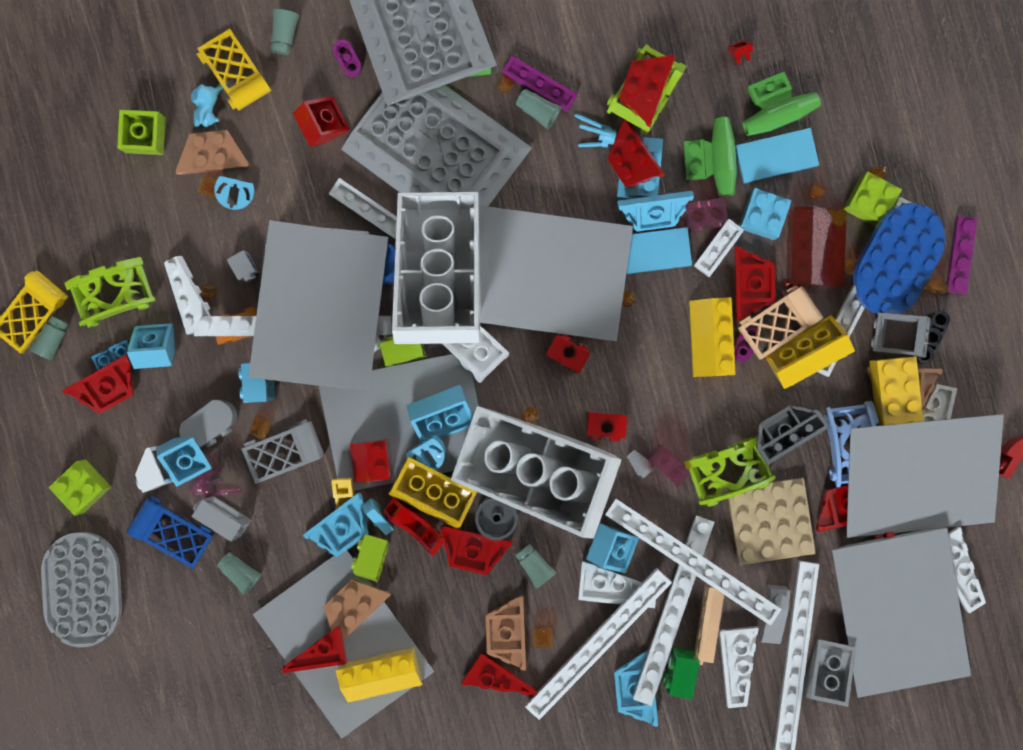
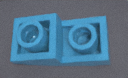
M128 341L120 342L109 347L108 350L92 356L91 358L97 370L127 354Z

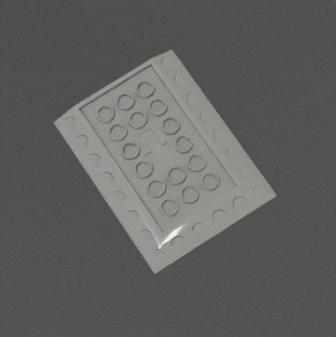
M349 0L387 106L497 66L472 0Z
M443 85L387 106L383 93H381L351 132L341 150L400 193L478 192L479 206H489L532 147L449 87Z
M479 206L480 323L617 341L633 226Z
M269 220L248 377L369 392L388 237Z
M454 354L372 370L369 392L319 386L337 479L352 478L354 491L394 483L407 460L406 453L421 442L410 422L406 405L461 385L474 416L476 407L479 405L472 372L465 370L460 360ZM469 428L441 438L446 448V456L442 465L436 470L437 472L445 473L455 470ZM388 439L393 477L387 480L354 482L350 444ZM423 450V453L429 460V462L431 464H436V461L428 452V450Z
M1004 414L851 428L847 538L885 534V532L898 533L995 523Z
M947 528L916 531L896 535L891 538L850 544L832 550L848 646L856 647L853 675L857 698L971 676Z
M348 551L338 557H331L253 614L287 663L331 632L324 605L352 578L364 584L372 585L368 579L356 576L353 573L354 570L351 569L353 558ZM385 602L343 640L348 662L414 647L421 679L424 680L435 672ZM338 666L294 672L341 738L348 735L411 689L408 688L348 703L339 687L336 674Z

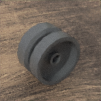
M486 497L476 511L475 522L483 536L491 540H501L514 532L517 526L518 511L514 507L491 497ZM496 514L500 516L498 521L494 520L493 517Z

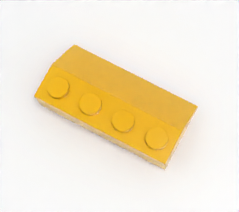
M732 298L689 301L693 377L735 375Z
M831 315L810 326L765 358L778 381L786 389L855 352L848 334Z
M410 457L407 458L389 492V495L455 528L461 527L477 494V491L451 481V478Z
M414 647L347 662L345 665H339L336 669L340 690L348 703L423 685Z

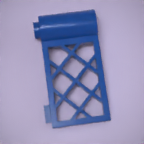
M147 497L126 530L127 534L135 539L143 540L194 569L214 536L211 534L212 530L204 525L198 527L163 507L162 501L157 497ZM164 513L171 517L173 524L162 525L161 518ZM182 524L188 526L190 534L180 536L177 526ZM174 527L176 537L166 539L164 529ZM160 530L163 541L156 542L150 539L153 532ZM202 534L207 539L204 544L196 545L194 535ZM190 536L193 547L183 549L181 539ZM177 540L180 550H170L167 542ZM194 549L196 558L193 562L186 559L185 551Z

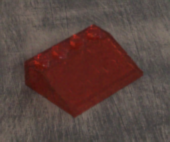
M793 206L788 210L786 286L845 287L847 211L809 206Z

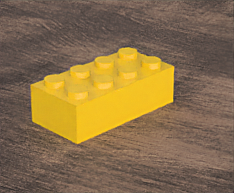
M904 356L870 360L874 406L879 420L877 426L924 422L917 357Z

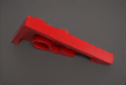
M337 626L283 666L281 669L282 673L345 665L348 661L341 626Z
M483 652L461 682L463 686H477L481 689L491 688L495 691H512L523 695H535L537 693L535 688Z

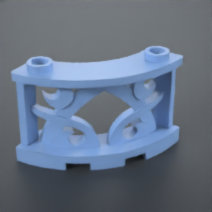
M872 401L864 402V405L834 409L828 407L825 410L823 417L830 426L827 431L832 455V469L829 470L831 481L835 482L836 487L849 483V474H842V468L846 466V472H849L850 454L843 446L850 435V429L858 428V426L859 428L872 427L879 423ZM855 414H862L855 419H853L851 416ZM846 416L849 424L839 419L841 426L838 427L835 424L834 417Z

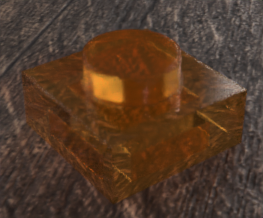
M203 175L197 193L217 200L214 194V185L217 179ZM223 183L218 187L216 193L220 194Z
M932 277V279H927L924 289L937 294L947 293L949 285L944 284L942 279Z
M256 414L249 432L255 437L264 440L272 422Z
M552 626L533 627L534 648L553 647Z

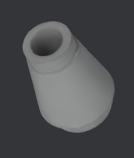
M636 450L627 456L637 475L645 478L655 469L652 466L653 463Z

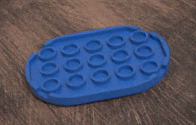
M905 203L891 208L877 223L856 262L853 272V283H855L857 292L855 295L861 305L868 311L875 314H900L908 310L920 297L942 256L945 245V233L942 222L932 209L922 204Z

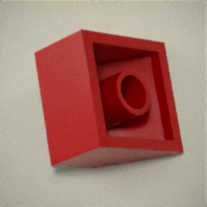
M333 96L303 101L293 112L310 147L325 144L350 130Z
M388 439L350 444L354 482L387 480L393 477Z

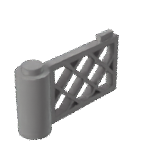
M305 419L297 422V427L260 442L252 440L244 443L245 447L242 448V452L255 484L325 457L312 421L308 422ZM288 434H291L294 440L291 447L282 443ZM268 442L278 444L274 454L265 450ZM281 446L290 450L286 459L277 455ZM254 448L261 451L258 459L251 458L248 450ZM264 453L272 456L269 466L260 462ZM292 453L299 454L302 462L295 464L289 461ZM275 459L285 462L282 470L279 471L272 468ZM259 465L267 469L265 476L259 478L256 472Z

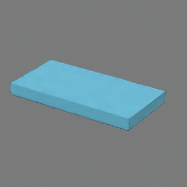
M811 128L735 146L743 184L819 166Z
M687 227L632 234L626 274L692 266Z

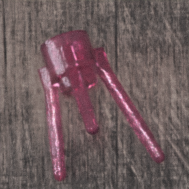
M220 465L208 473L196 477V481L190 482V490L193 496L201 495L206 497L210 495L240 493L241 490L208 491L210 486L223 482V479L209 482L206 478L223 469L224 465Z

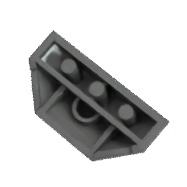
M790 405L758 424L756 450L765 464L769 465L825 431L830 426L820 411Z

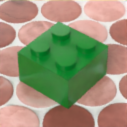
M672 647L666 662L668 664L667 671H663L662 682L670 696L692 700L700 660L694 651Z

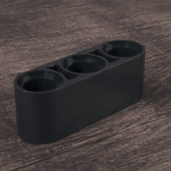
M937 311L927 315L931 319L929 333L932 334L933 340L931 342L928 341L926 358L922 360L920 357H917V364L930 363L934 359L950 323V316L947 312ZM937 315L941 319L939 325L935 322V317Z

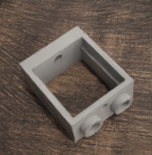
M878 313V317L874 320L876 334L872 337L871 347L874 348L873 351L926 358L931 319L927 316ZM887 320L918 323L914 351L883 348Z
M215 496L204 498L202 501L199 500L193 508L195 511L192 515L193 518L231 542L241 537L251 522V519Z

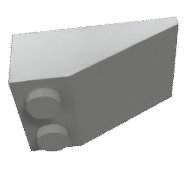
M817 639L805 676L803 697L848 707L856 647Z

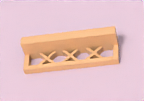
M705 583L694 650L700 660V665H703V662L714 663L724 594L708 583Z

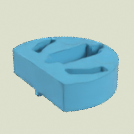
M219 176L214 185V194L222 206L238 210L246 207L252 201L254 186L252 183ZM222 183H226L227 185L221 189L220 194L216 193L218 187ZM236 184V188H239L236 205L230 208V204H227L230 187ZM243 187L247 188L249 192V200H246V193Z
M433 435L409 449L406 456L415 460V455H417L416 459L418 462L437 470L445 459L446 448L442 440ZM423 450H428V452L436 461V464H431L429 462V460L424 455Z
M371 498L362 505L365 514L374 522V526H377L385 535L394 530L393 523L382 513L384 509L377 501Z

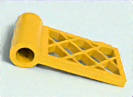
M230 29L197 48L199 50L197 56L203 64L207 63L230 97L227 101L233 110L237 108L240 111L271 92L268 84ZM230 36L233 40L231 47L222 46L223 40ZM210 48L217 49L215 57L207 56L205 51ZM221 50L230 51L228 60L219 58ZM234 52L243 55L241 62L232 61ZM218 62L227 64L225 72L216 70ZM231 65L240 66L238 75L229 73ZM244 67L252 69L254 74L249 77L242 76ZM227 78L237 79L236 85L228 89L226 86Z
M31 271L25 276V286L3 315L0 316V328L5 322H9L10 327L9 334H5L0 329V337L20 354L26 351L42 330L44 324L48 322L55 311L62 307L68 299L66 293L39 271ZM27 292L32 296L33 304L25 305L24 296ZM43 305L49 310L44 317H39L38 306ZM33 306L34 318H26L25 307ZM15 308H20L21 319L13 318ZM27 320H35L36 328L33 331L28 332ZM15 321H22L23 332L15 333ZM16 335H24L22 346L17 344Z

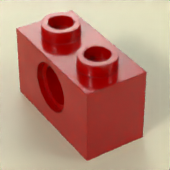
M557 334L546 356L579 374L591 354L587 352L589 348L580 343L578 345L571 342L572 338L565 334L561 336ZM566 347H571L574 350L572 358L564 356L563 351Z
M587 413L586 435L590 436V439L601 440V437H609V441L620 442L621 438H626L627 415ZM610 422L611 430L603 432L601 430L602 423Z

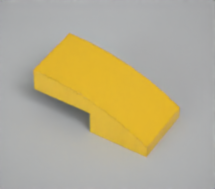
M352 478L332 479L333 498H335L336 509H338L355 496Z

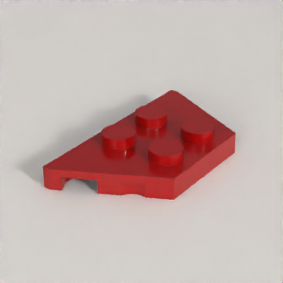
M675 55L637 60L631 63L619 100L625 106L630 107L631 111L645 121L648 127H651L675 61Z
M624 120L607 158L624 186L632 188L639 183L649 182L652 178L663 177L665 173L629 121Z
M734 247L736 321H740L775 302V264L753 253L744 251L740 247Z
M128 354L64 388L62 392L77 398L78 402L89 406L99 414L134 395Z
M848 484L824 490L816 525L817 532L847 526Z
M442 524L440 526L442 536L446 540L444 547L449 567L486 576L513 543L511 540H491L480 533Z

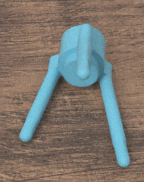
M579 114L574 115L582 121L601 128L597 129L580 124L579 128L598 133V140L602 142L579 143L578 147L601 146L607 148L608 144H614L616 129H611L610 126L603 125Z

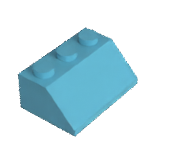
M641 137L661 167L663 139ZM660 177L652 178L646 183H639L632 188L625 187L619 178L617 197L635 199L657 196Z
M461 385L406 405L410 422L421 442L433 435L441 439L470 427L473 419V414Z

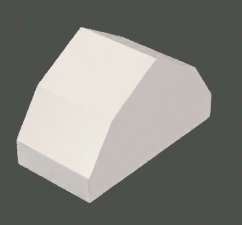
M478 192L398 193L392 320L394 344L479 343L481 301Z
M477 406L451 481L580 537L594 539L621 459L577 439Z

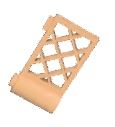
M794 285L787 290L788 294L754 318L748 316L739 322L741 326L738 329L759 360L823 319V316L803 286L798 287ZM783 302L788 307L787 315L778 314L779 305ZM764 315L773 316L772 326L762 324ZM777 317L787 318L785 329L775 327ZM790 319L796 320L801 328L796 331L788 330ZM749 325L758 326L756 337L750 336L745 328ZM761 327L771 329L769 339L760 338ZM774 330L784 332L783 340L780 342L773 340ZM759 340L768 342L767 351L761 353L758 349Z

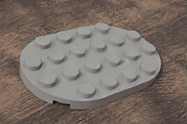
M74 532L57 539L50 549L46 551L41 566L43 614L46 625L51 633L54 632L61 639V642L73 647L93 646L109 637L118 626L121 618L122 596L118 556L108 541L94 533Z

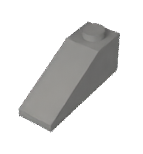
M766 585L765 598L782 610L771 626L762 621L761 642L781 644L789 611L790 590L785 586Z

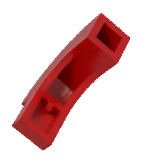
M1023 435L1009 440L1002 446L1001 455L1004 458L1000 460L999 476L1010 479L1023 459Z
M395 497L391 499L382 511L390 522L411 534L433 556L446 541L433 524Z

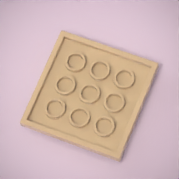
M803 477L770 482L768 487L761 489L758 487L746 493L728 498L738 565L816 554Z

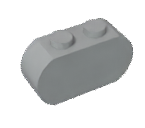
M212 400L181 423L179 429L180 437L193 436L200 448L205 446L207 448L211 447L217 442L216 438L221 435L222 437L226 436L232 431L231 427L236 425L238 418L236 408L226 400Z

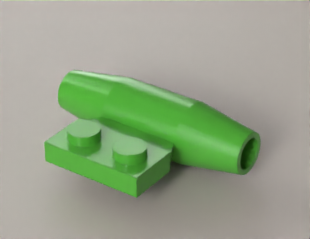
M785 72L748 86L747 90L754 105L761 109V111L743 121V129L747 136L772 131L792 123L820 107V98L816 92L791 97L792 87Z
M719 117L714 119L712 143L703 139L684 141L686 180L706 179L714 174L719 197H729L735 195L737 175L735 139L730 118Z

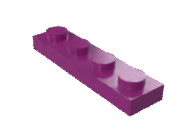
M511 56L502 71L503 75L552 103L560 105L561 109L567 113L578 96L575 92L514 56Z
M956 216L945 292L967 294L978 218Z

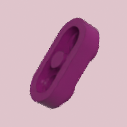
M344 39L336 41L333 45V53L344 73L349 77L358 76L362 71V65L351 44ZM342 49L347 50L344 54H341L340 51ZM355 65V70H349L350 66Z
M749 325L745 328L747 332L752 331L756 337V326ZM740 332L734 343V356L737 361H747L751 357L753 350ZM741 348L745 349V355L740 354Z

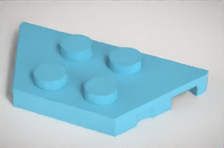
M692 191L621 200L617 201L620 211L624 212L626 219L632 223L636 232L675 227L679 217L686 210V204L689 200H693L694 195Z
M357 493L303 534L304 538L313 540L319 547L327 549L329 553L336 557L342 555L358 543L360 538L363 539L365 534L368 535L366 515L362 506L364 504L362 494Z
M647 650L614 671L617 710L622 714L633 716L635 719L643 720L658 727L656 697H654L652 706L632 698L648 653Z

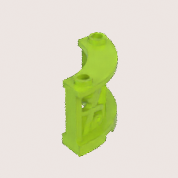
M646 44L643 49L639 48L634 59L637 61L645 59L647 55L653 58L665 55ZM674 61L672 67L674 70L670 72L651 127H648L645 121L636 116L628 106L619 103L621 102L619 96L624 83L617 94H612L608 100L607 105L609 108L607 113L613 112L640 127V132L647 135L669 99L666 95L670 96L687 66Z
M141 257L116 262V266L112 265L108 269L102 266L88 271L89 274L78 275L65 282L66 289L71 290L81 318L80 326L94 327L99 325V321L135 308L144 310L150 307L155 298L152 296L145 276ZM134 270L136 271L139 282H133ZM119 274L120 278L118 280H124V282H115L114 276ZM103 278L113 286L122 287L112 304L103 302L95 297L102 288ZM92 283L96 285L95 290L91 288ZM141 286L145 298L134 300L133 295L140 293L136 290H130L131 287ZM124 300L128 302V304L121 305ZM92 308H93V310H94V314H93V315H91V312H90Z
M757 436L745 438L727 446L728 449L697 455L684 462L686 469L690 471L700 505L707 504L708 507L717 505L718 501L746 493L758 487L759 489L768 487L770 482L776 479L775 475L771 474L769 466L765 464L756 450ZM741 453L743 455L742 459H746V461H738L737 455ZM727 457L736 465L745 466L742 476L736 484L717 477L723 472L726 464L725 458ZM714 462H718L720 467L717 471L712 473L711 471L715 470V468L712 467V464ZM752 465H758L761 474L760 478L754 477L755 472L759 471L755 468H752ZM697 467H699V469L703 472V474L706 477L701 479ZM708 480L713 481L708 485V489L712 487L716 489V492L711 495L706 494L703 485ZM723 487L730 490L723 492Z

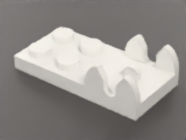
M481 326L479 343H442L460 360L464 369L470 370L475 379L480 383L509 356V352Z

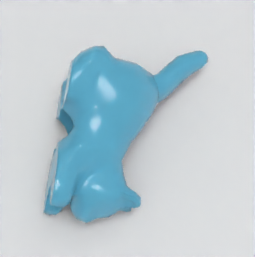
M220 83L216 88L204 86L203 84L199 85L191 93V101L197 106L194 111L195 127H198L200 124L208 127L219 121L213 114V107L219 93L223 89Z

